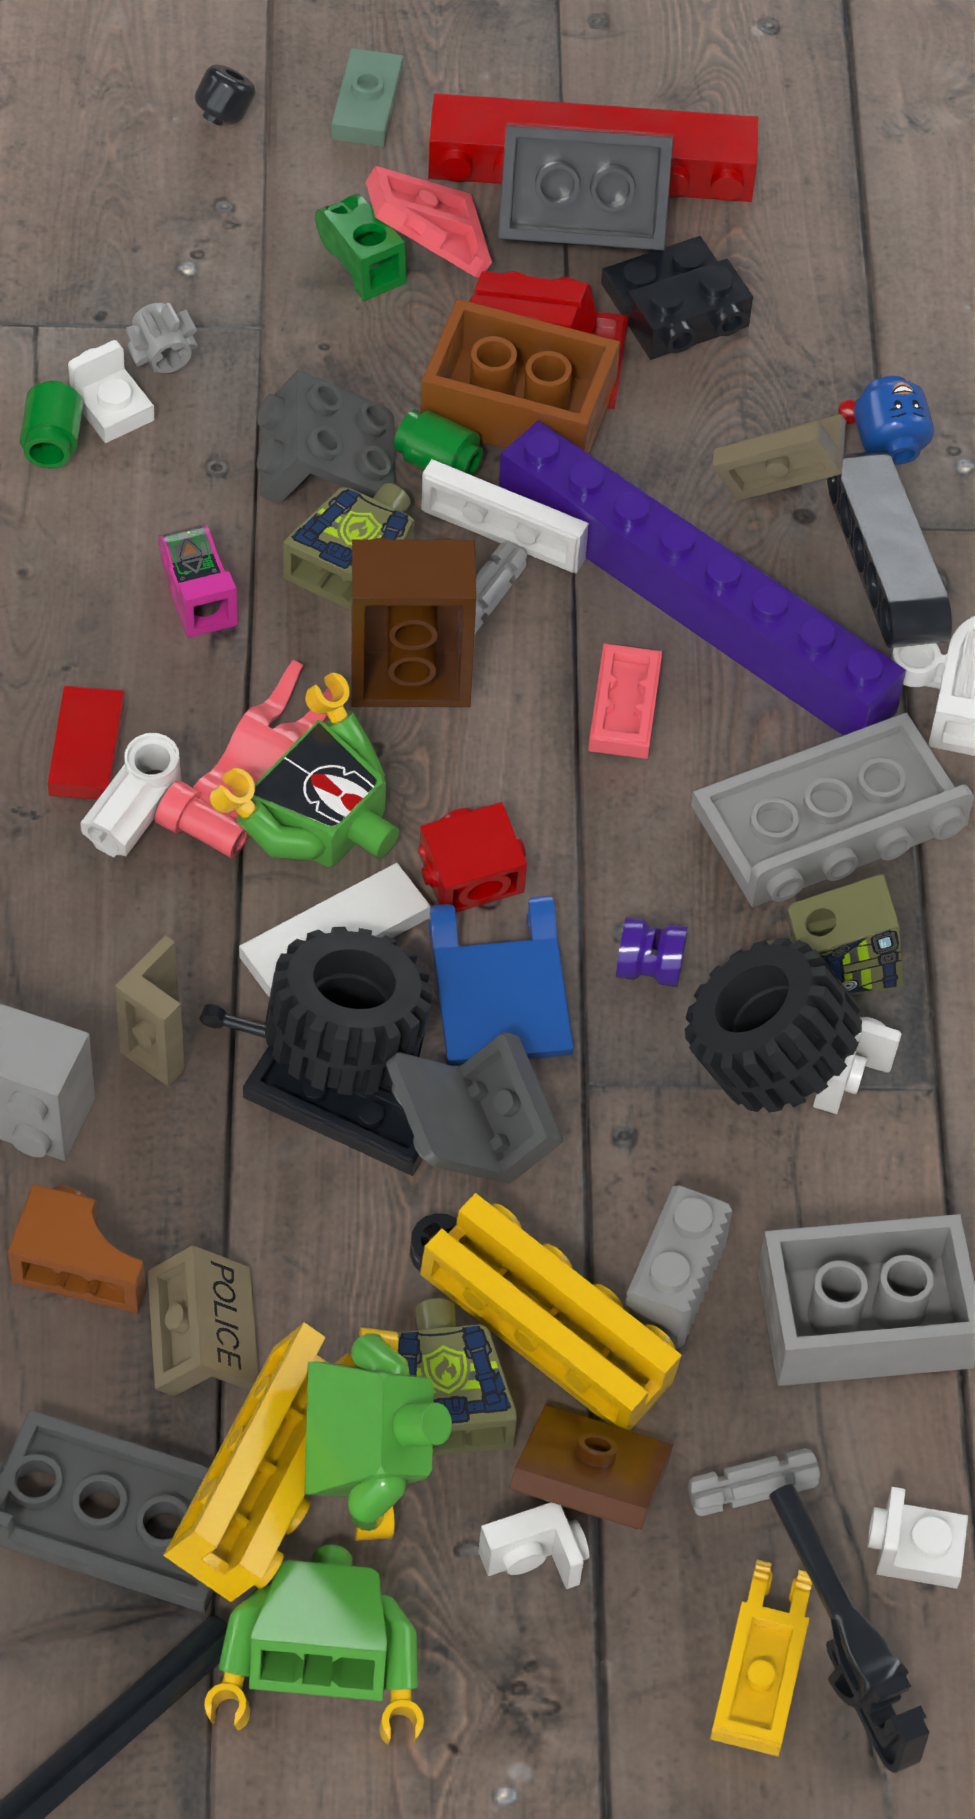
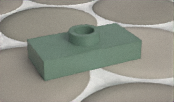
M356 48L350 49L331 123V139L385 146L403 72V55Z

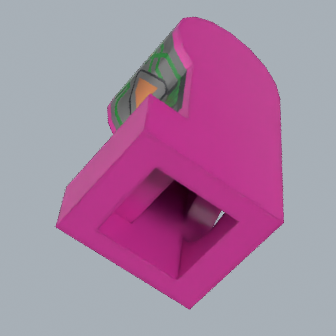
M203 524L159 535V552L169 582L168 588L187 638L238 626L237 588L230 572H225L208 527ZM218 601L221 605L219 610L210 616L194 615L195 606Z

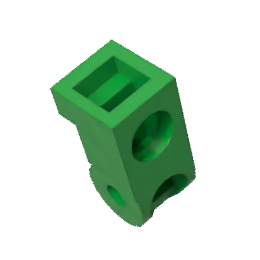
M360 194L351 195L331 206L317 209L315 212V222L320 239L331 255H336L353 277V288L363 302L407 283L405 242L392 227L375 218L372 205Z

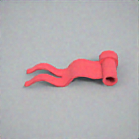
M293 659L270 697L263 704L252 706L243 715L219 762L210 772L200 778L193 788L180 780L175 781L169 787L156 810L155 823L178 835L184 831L231 859L241 851L249 834L237 822L239 814L236 811L230 813L217 811L211 805L210 795L212 790L222 785L235 796L231 787L225 784L222 778L225 773L233 768H240L248 772L253 778L254 784H256L317 720L324 723L327 719V714H317L310 710L296 722L281 723L274 729L270 728L271 723L280 718L284 712L297 679L304 667L303 664ZM327 688L323 693V697L332 702V693Z

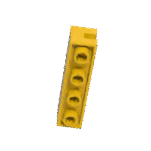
M475 1193L459 1210L456 1226L449 1233L441 1228L425 1245L420 1271L422 1277L486 1326L605 1423L630 1431L674 1382L682 1355L676 1351L675 1345L668 1335L656 1326L650 1324L644 1326L624 1310L620 1299L607 1287L601 1284L592 1285L573 1270L569 1259L558 1248L550 1244L541 1245L522 1230L518 1219L504 1206L499 1204L491 1205Z
M305 1322L273 1347L163 1555L229 1602L235 1600L254 1585L262 1589L270 1582L284 1558V1554L277 1550L284 1535H289L297 1528L311 1505V1500L305 1497L308 1362H326L317 1355L326 1337ZM348 1353L335 1362V1364L355 1365L351 1355Z

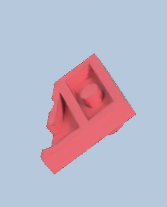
M379 166L374 167L366 181V186L375 218L474 277L479 278L482 271L488 270L492 261L470 193Z

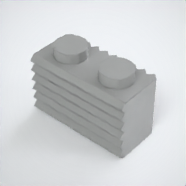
M680 1185L672 1186L627 1291L626 1304L624 1306L625 1311L644 1326L650 1324L661 1329L672 1340L675 1348L685 1346L686 1338L690 1334L691 1325L695 1323L696 1313H699L700 1303L704 1301V1295L708 1291L709 1282L713 1279L714 1270H717L718 1260L721 1259L723 1249L726 1248L732 1216V1209L729 1203Z

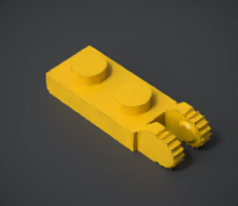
M757 1559L748 1600L741 1603L710 1740L779 1757L810 1619L805 1617L812 1582L806 1571H798L797 1577L793 1579L789 1594V1601L791 1603L789 1613L763 1607L764 1597L769 1594L772 1581V1563Z

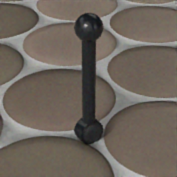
M206 1004L199 1017L200 1021L210 1028L220 1029L225 1026L265 1038L266 1025L229 1015L223 1008L214 1004Z

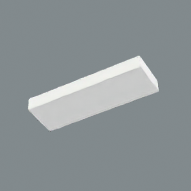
M431 459L422 474L421 510L499 543L510 541L516 547H522L528 555L572 573H578L586 559L589 523Z
M395 863L240 945V959L270 998L276 962L281 953H287L288 945L294 940L306 941L307 933L318 929L324 933H331L332 927H346L347 931L358 932L359 928L372 930V935L380 938L385 935L394 938L429 919L431 906L399 864Z

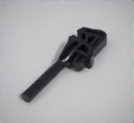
M794 1484L784 1485L776 1489L769 1495V1498L831 1620L834 1639L827 1641L826 1648L835 1670L828 1678L829 1683L844 1703L855 1708L880 1760L890 1772L896 1773L920 1763L930 1733L924 1722V1719L927 1717L921 1705L896 1715L892 1704L900 1701L901 1694L907 1692L911 1687L906 1677L909 1673L907 1668L897 1658L880 1633L855 1607Z

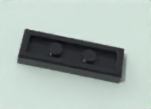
M267 1047L243 1085L244 1099L411 1176L415 1174L423 1159L414 1147V1134L404 1109L392 1092L379 1087L378 1092L365 1094L361 1089L352 1090V1095L338 1094V1089L326 1087L322 1091L311 1087V1080L307 1078L297 1080L288 1073L289 1064H278L272 1056L273 1047Z

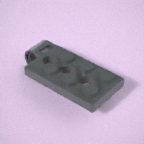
M29 1410L4 1468L0 1460V1547L205 1614L214 1590L163 1556L172 1538L166 1540L156 1539L146 1532L145 1526L153 1516L160 1513L174 1514L182 1520L209 1467ZM31 1472H44L55 1480V1485L51 1491L37 1498L25 1496L20 1493L17 1486L19 1481ZM98 1492L109 1493L116 1497L120 1503L112 1515L102 1519L91 1518L81 1510L83 1501L88 1496Z

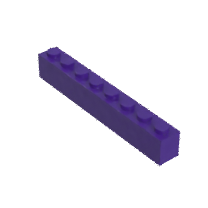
M539 420L501 453L499 487L589 523L586 559L844 736L890 719L897 713L906 669Z

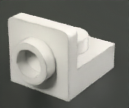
M117 340L108 342L98 348L86 350L80 356L69 361L70 387L81 395L83 399L82 414L105 443L155 420L154 405L125 370L123 348Z
M859 1017L862 1020V1032L855 1036L859 1044L854 1055L848 1056L844 1062L847 1067L840 1076H833L827 1082L829 1087L818 1095L816 1094L813 1107L838 1114L844 1091L857 1095L865 1066L887 1073L890 1072L902 1035L901 1032L886 1027L876 1019Z
M891 1487L886 1508L873 1507L867 1548L879 1550L876 1575L957 1589L962 1574L968 1515L905 1505V1489Z
M548 1503L481 1526L478 1553L488 1576L506 1570L510 1575L523 1574L537 1568L545 1561L547 1556L552 1555L565 1588L569 1589L580 1585L583 1561L589 1559L588 1544L579 1522L576 1519L568 1522L561 1505Z

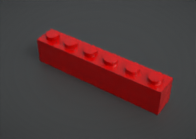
M434 93L429 138L428 179L502 184L507 122L672 134L673 147L669 197L752 202L757 168L759 116Z

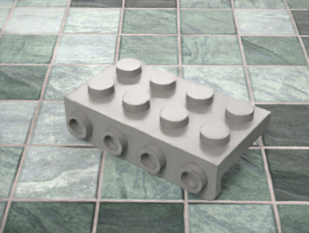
M906 712L693 791L691 806L753 908L771 900L775 902L788 900L799 893L802 888L826 879L829 881L840 880L851 874L857 867L878 859H895L904 854L910 847L933 838L943 840L954 836L968 824L974 795L967 785L954 787Z

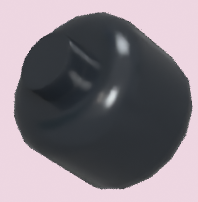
M216 64L206 70L195 92V101L204 111L203 117L216 125H222L223 121L237 123L244 118L256 92L254 84L246 76L227 66Z

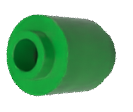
M48 381L33 386L27 393L20 444L24 449L26 459L38 467L48 469L59 468L65 465L76 452L83 411V399L69 385L60 381Z
M416 409L410 411L402 420L394 440V448L397 452L403 454L404 461L423 471L431 459L473 476L483 458V449L479 447L480 437L477 432L431 410L423 413Z

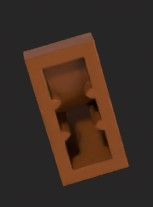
M32 1184L8 1249L12 1283L138 1314L146 1292L143 1260L121 1252L111 1245L100 1233L96 1200L87 1198L82 1192L71 1187L56 1186L51 1189Z

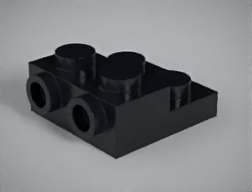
M701 236L665 247L664 250H656L602 268L601 284L620 314L628 315L627 325L650 360L670 353H680L693 345L720 336H729L740 329L749 327L753 295L728 258L717 261Z

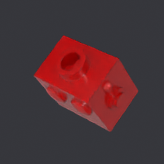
M503 802L476 810L470 808L456 809L447 813L438 821L420 826L418 854L424 866L421 868V873L425 884L430 885L433 889L438 905L451 904L455 907V913L524 893L527 862L524 857L526 856V849L522 839H518L515 835Z

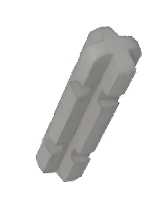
M510 541L501 543L491 555L493 561L486 562L476 575L475 634L484 623L481 618H487L512 586L510 581L516 580L527 566L525 560L527 558L526 551L522 547H516Z
M803 1448L784 1453L785 1460L778 1461L776 1456L725 1468L723 1469L724 1475L717 1477L714 1471L694 1476L688 1483V1496L691 1506L696 1515L706 1516L722 1512L723 1504L729 1503L731 1508H737L770 1499L769 1495L773 1491L784 1485L794 1484L797 1492L814 1488L818 1485L820 1478L816 1457L812 1450Z

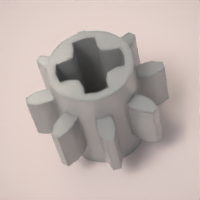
M152 303L141 308L133 317L132 326L126 327V332L131 340L126 346L136 366H141L148 362L153 373H171L185 366L191 358V350L197 349L198 345L193 337L197 329L187 310L176 314L171 303Z

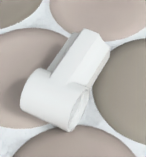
M146 733L136 737L128 744L125 750V764L81 821L82 834L89 838L97 849L112 857L116 855L127 856L151 824L166 791L175 781H182L179 750L175 742L159 733ZM150 770L163 771L155 775L145 774V772Z

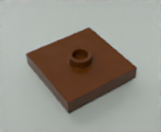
M545 1405L514 1468L510 1488L516 1492L642 1530L668 1466L673 1444Z

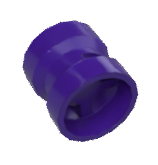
M626 917L620 943L616 977L635 980L639 976L644 975L654 977L660 985L678 987L688 927L668 924L660 929L650 927L644 919ZM653 949L658 950L657 956L652 955Z

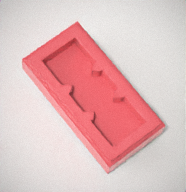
M603 644L588 751L648 759L662 651Z

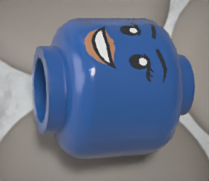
M886 376L872 381L864 388L863 394L855 403L854 417L864 450L866 452L888 450L894 465L906 464L915 460L920 455V451L933 438L934 424L922 388L911 381H906L901 376Z

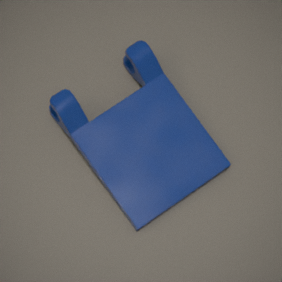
M536 896L529 899L527 926L530 940L458 946L455 907L451 904L431 906L429 936L435 964L447 1065L464 1064L502 1032L519 1036L529 1059L573 1055L574 1049L557 939L555 906L551 896Z

